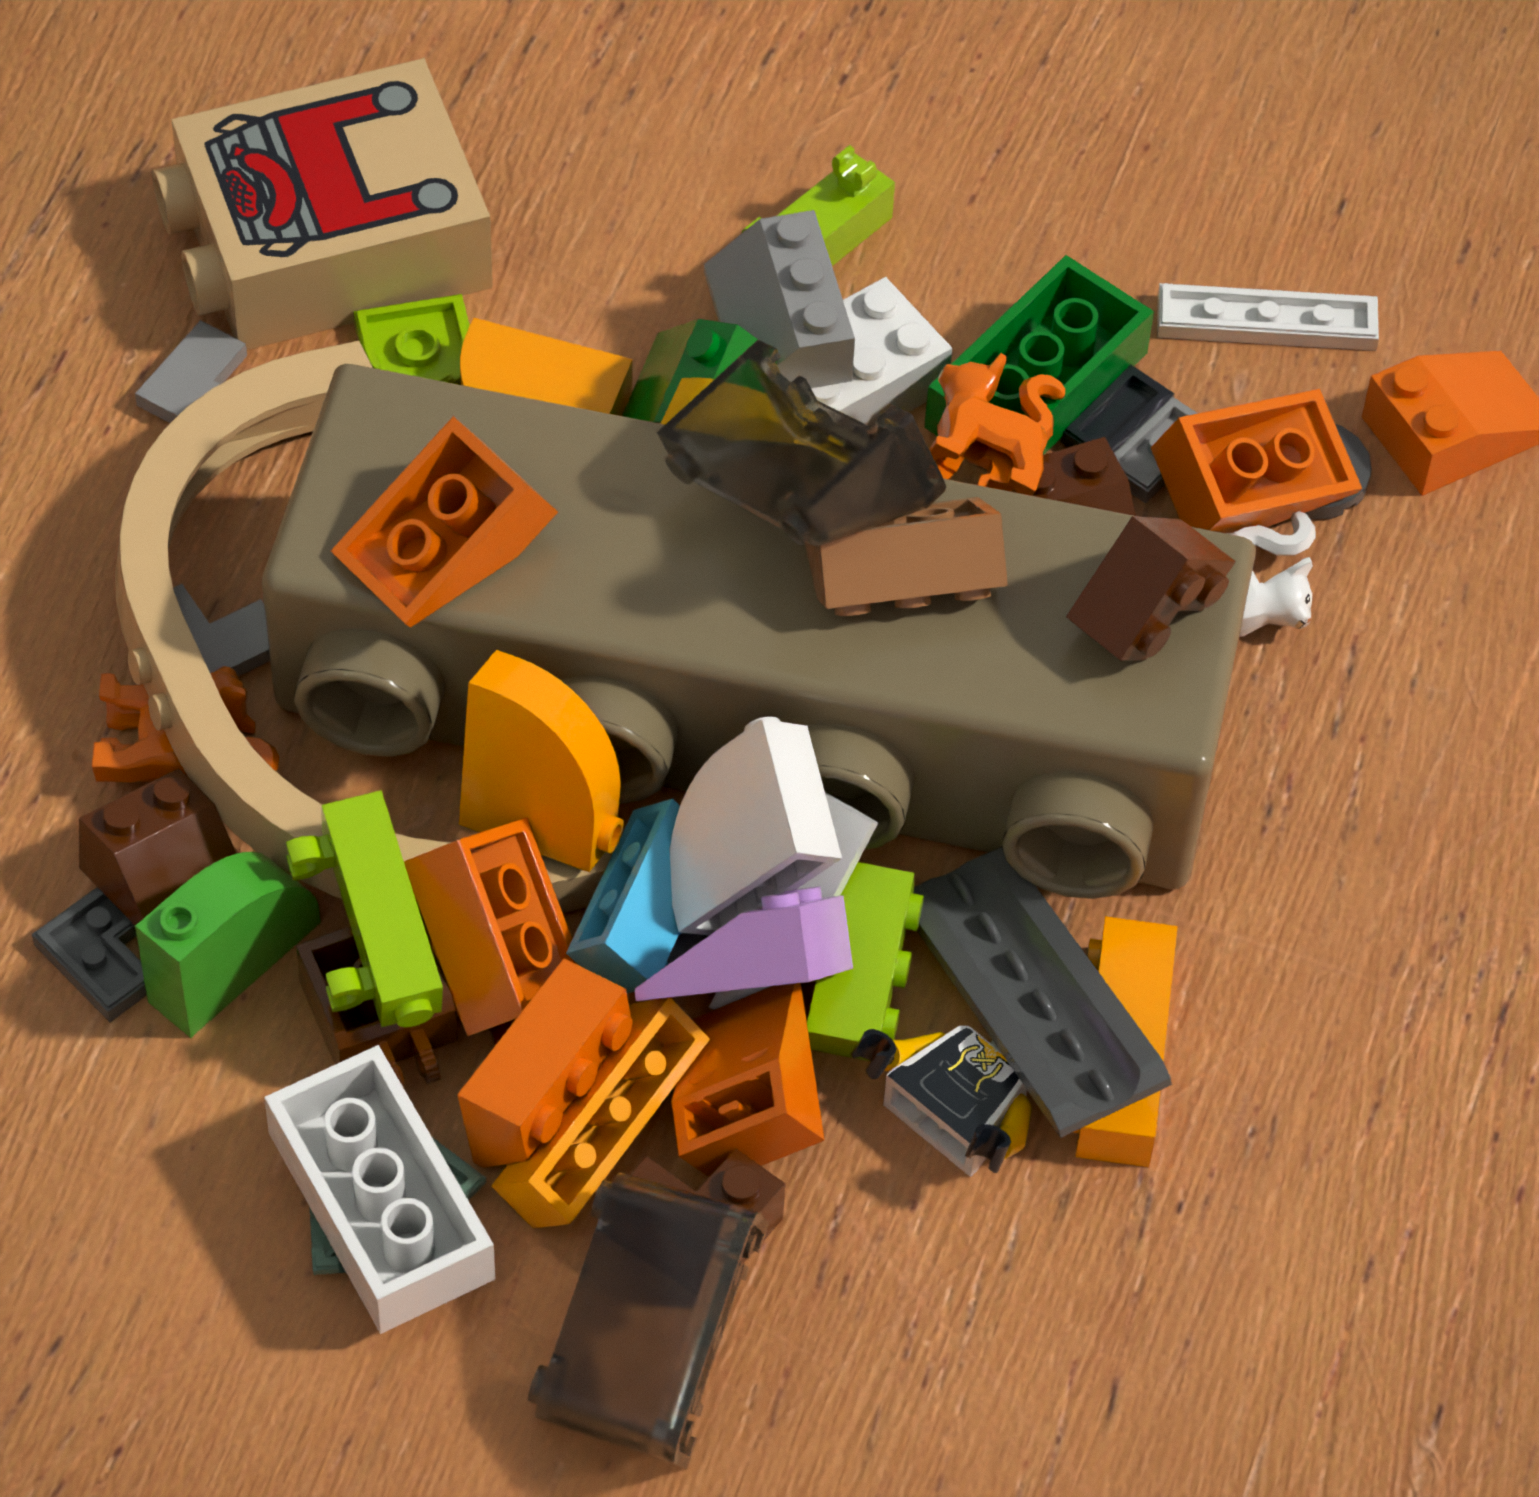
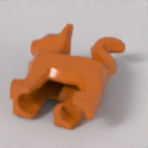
M1000 353L990 365L968 362L960 366L947 364L941 370L938 381L944 391L947 406L937 425L938 436L926 453L925 458L927 460L920 474L950 480L965 459L977 467L987 469L988 474H982L976 485L1010 492L1015 490L1017 493L1033 496L1044 470L1043 451L1047 441L1053 435L1054 425L1053 415L1040 396L1061 400L1065 397L1064 386L1059 380L1050 375L1040 374L1025 379L1018 388L1021 409L1025 413L1023 415L989 403L997 390L999 379L1006 363V355Z
M222 666L215 672L210 673L237 728L241 732L255 733V722L247 715L246 698L248 692L238 679L236 671L230 667ZM101 674L99 698L101 701L106 702L107 727L121 731L125 729H138L139 740L134 744H121L116 737L101 738V742H94L92 770L96 782H152L178 768L186 775L164 729L157 730L153 725L148 707L149 696L144 685H121L115 674ZM245 737L253 749L274 771H277L280 757L276 748L264 739Z

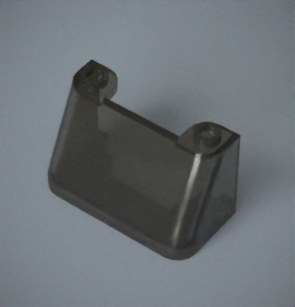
M760 340L753 343L657 432L669 454L665 458V463L681 482L690 485L694 481L707 490L781 528L791 540L799 545H804L807 542L818 547L928 508L946 491L944 478L911 413L891 405L875 420L876 424L870 427L818 401L807 379L798 376L790 382L781 374L776 364V361L781 357L777 348Z
M619 1172L613 1182L603 1180L596 1193L591 1216L599 1220L549 1366L541 1364L536 1370L530 1386L528 1402L537 1404L535 1414L537 1419L687 1469L697 1438L691 1436L694 1422L687 1420L689 1414L700 1418L704 1406L700 1403L740 1282L741 1280L746 1281L749 1268L740 1261L741 1257L749 1259L752 1251L760 1252L769 1222L760 1212Z

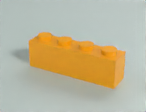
M1105 916L1101 939H1089L1087 957L1164 1061L1178 926ZM1160 1091L1072 1132L1078 1134L1075 1157L1149 1167L1156 1137Z
M671 997L630 1005L629 1009L633 1025L627 1041L619 1050H612L599 1066L596 1079L590 1090L582 1097L577 1096L563 1113L560 1127L554 1137L547 1143L541 1142L528 1161L508 1164L491 1187L532 1228L571 1224L710 1040Z

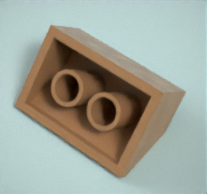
M979 497L801 519L802 533L817 600L826 609L834 608L835 615L838 616L866 614L871 612V603L895 601L896 608L923 607L931 604V596L954 593L955 600H980L991 596V588L1008 586L1001 513Z

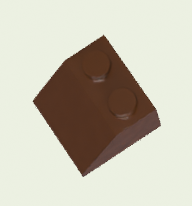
M1105 437L1043 455L1044 470L1033 496L1136 516L1128 478Z
M179 768L79 818V868L135 926L200 871L225 857L237 854L215 804Z

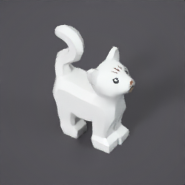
M1301 511L1294 512L1291 515V523L1294 528L1292 535H1281L1261 525L1244 527L1234 533H1226L1245 537L1252 541L1255 547H1260L1277 556H1295L1308 549L1316 538L1314 524L1308 515ZM1310 557L1302 559L1265 583H1259L1252 570L1239 636H1245L1269 623L1291 626L1297 629H1303L1312 620V591L1307 579V575L1313 567Z

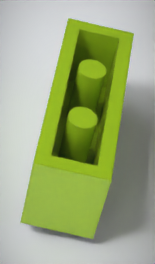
M858 862L841 893L844 896L853 969L816 980L807 1020L811 1050L853 1058L850 1055L863 1033L868 1029L882 1031L892 1040H895L900 1010L890 1008L894 986L901 988L906 986L912 952L902 950L906 929L917 931L924 895L914 894L915 873ZM857 1057V1058H855V1059H860V1060L869 1061V1060H867V1059H865V1058H862V1057Z

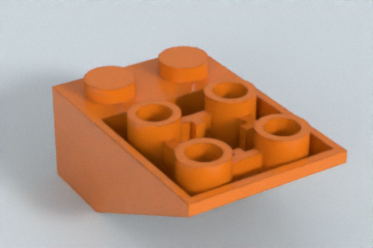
M801 983L771 986L692 1019L710 1040L675 1085L672 1109L680 1158L710 1177L735 1149H738L757 1164L763 1166L825 1141Z

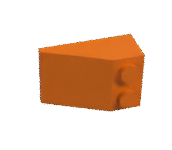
M1502 351L1420 355L1370 377L1362 419L1422 496L1539 445V397Z
M1320 389L1179 417L1151 446V451L1179 518L1195 528L1221 533H1234L1244 527L1257 525L1269 527L1290 519L1294 512H1309L1354 495L1362 489Z
M453 416L333 547L331 552L395 615L411 628L517 558L555 517L558 511L480 438Z

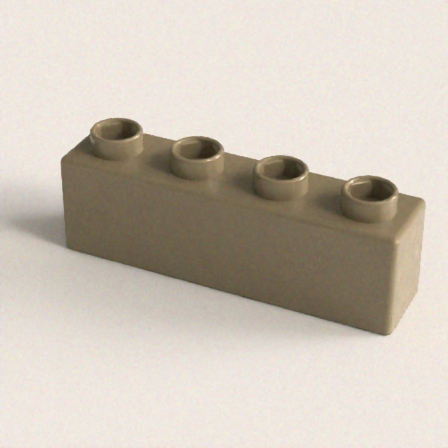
M342 364L335 369L263 573L262 591L275 700L280 708L299 713L301 719L313 731L339 747L364 755L392 757L412 753L428 740L464 746L468 683L495 650H499L546 670L571 688L592 710L606 731L616 754L620 773L619 804L645 800L661 790L662 787L687 791L694 777L706 761L720 748L743 733L748 723L763 717H776L780 722L808 726L825 793L830 794L878 822L864 850L879 848L895 839L898 834L984 852H990L1002 846L1005 859L1019 876L1037 887L1066 897L1097 899L1117 896L1134 887L1137 882L1168 889H1179L1185 886L1191 877L1256 548L1252 541L1245 537L1192 527L1236 561L1226 576L1229 579L1227 589L1214 605L1204 608L1203 611H1178L1168 626L1171 628V635L1164 647L1156 655L1150 658L1147 657L1146 660L1120 661L1067 619L1066 616L1134 515L355 364ZM454 416L551 504L558 513L517 558L410 628L357 578L331 550ZM979 497L1001 513L1008 586L991 588V596L988 598L960 601L955 600L954 593L931 596L930 605L917 608H896L895 601L871 603V612L854 616L835 615L834 608L826 609L817 600L802 533V518Z

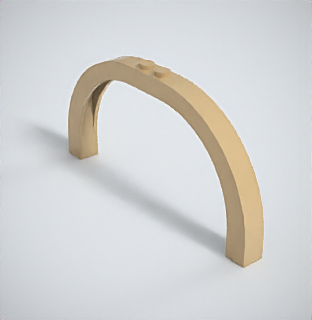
M359 341L306 351L272 360L244 371L219 384L187 406L159 435L147 451L134 475L124 504L115 569L116 604L121 630L129 650V670L134 682L137 685L143 684L149 696V713L154 727L157 730L164 729L186 775L215 804L221 820L255 851L269 857L289 874L291 872L286 859V855H289L286 842L302 836H323L322 804L298 790L274 771L253 749L237 728L220 696L180 609L173 590L169 570L168 548L173 533L184 512L195 497L217 475L236 461L260 448L282 439L314 431L334 371L339 365L355 364L373 368ZM395 833L403 861L451 843L413 838ZM605 852L590 872L541 855L562 913L588 907L613 852ZM333 867L324 869L315 876L301 879V881L342 899ZM417 903L422 920H424L419 905Z

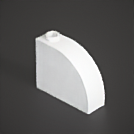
M763 717L753 720L745 726L743 733L714 753L694 777L681 802L670 844L672 907L678 932L709 936L740 913L762 908L761 897L797 889L842 859L808 726L780 722L776 717Z

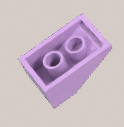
M821 886L787 890L781 894L761 897L762 908L740 913L634 989L636 1001L810 982L853 969L844 896L822 898Z

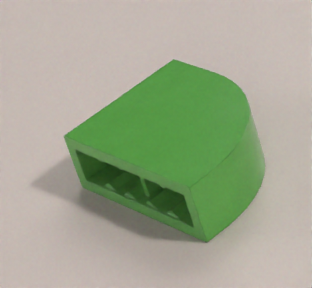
M237 853L206 867L184 883L135 926L148 1003L187 1036L192 1038L321 923L319 905L315 896L262 853Z

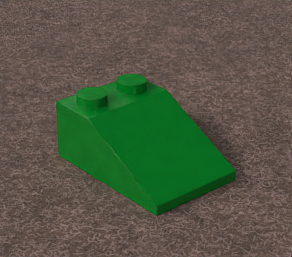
M696 319L659 332L654 340L622 416L660 424L682 378L719 379L764 392L780 355L738 324Z

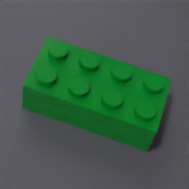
M1065 255L967 348L952 365L960 366L968 362L990 365L1000 353L1006 355V363L999 379L997 390L989 403L1023 415L1025 413L1021 409L1018 388L1025 379L1044 374L1059 380L1065 388L1064 398L1053 400L1040 396L1052 413L1054 420L1053 435L1047 441L1043 451L1044 455L1063 437V431L1130 365L1135 366L1148 353L1154 311ZM938 377L928 386L924 428L938 436L937 425L947 406L944 391L938 381Z

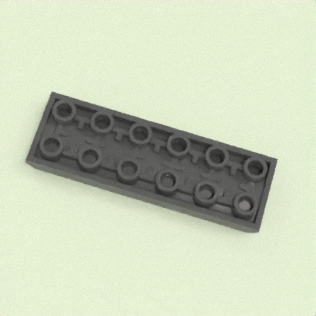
M1002 846L964 863L948 874L931 878L914 886V894L924 895L917 932L1060 1138L1172 1085L1171 1077L1160 1055L1037 887L1019 876L1006 861Z

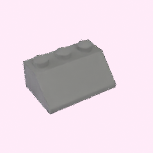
M814 210L759 219L704 264V274L718 321L738 324L780 355L765 388V393L774 395L852 381L855 337Z

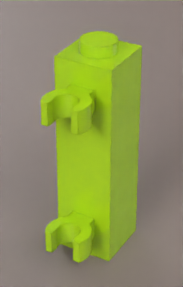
M850 145L832 159L833 171L777 215L814 210L832 266L887 223L893 216L895 182L880 172L874 162L871 160L867 162L858 156ZM759 216L756 220H754L747 227H745L742 230V233L745 230H747L750 226H752L756 221L762 218Z
M382 790L323 804V836H302L287 841L286 846L289 855H286V859L293 880L306 879L319 874L324 869L333 867L363 967H346L326 973L328 983L326 992L332 1012L347 1010L366 1000L373 999L381 1027L398 1024L400 1027L420 1025L431 1019L435 1013L442 1012L443 986Z

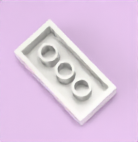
M887 277L843 300L855 337L852 381L773 395L820 418L853 442L860 440L926 403L928 386L940 375L941 370L947 364H951L953 348Z
M379 1045L264 1097L269 1134L380 1334L495 1280L494 1244Z

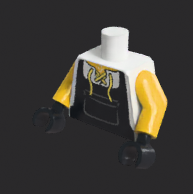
M960 1025L947 1034L938 1032L904 1040H892L882 1031L868 1029L863 1033L850 1055L854 1059L862 1057L871 1062L866 1069V1073L871 1079L879 1078L883 1071H890L886 1075L883 1105L968 1176L971 1177L977 1172L986 1158L990 1160L988 1169L998 1173L1003 1160L1024 1148L1032 1111L1031 1105L1026 1098L1027 1089L992 1040L989 1043L970 1026Z

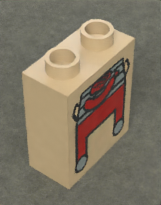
M424 58L171 119L177 164L152 170L153 186L159 211L169 235L194 229L199 247L181 251L185 279L198 316L224 310L233 337L246 343L247 350L354 323L353 311L458 294L466 295L493 288L490 215Z

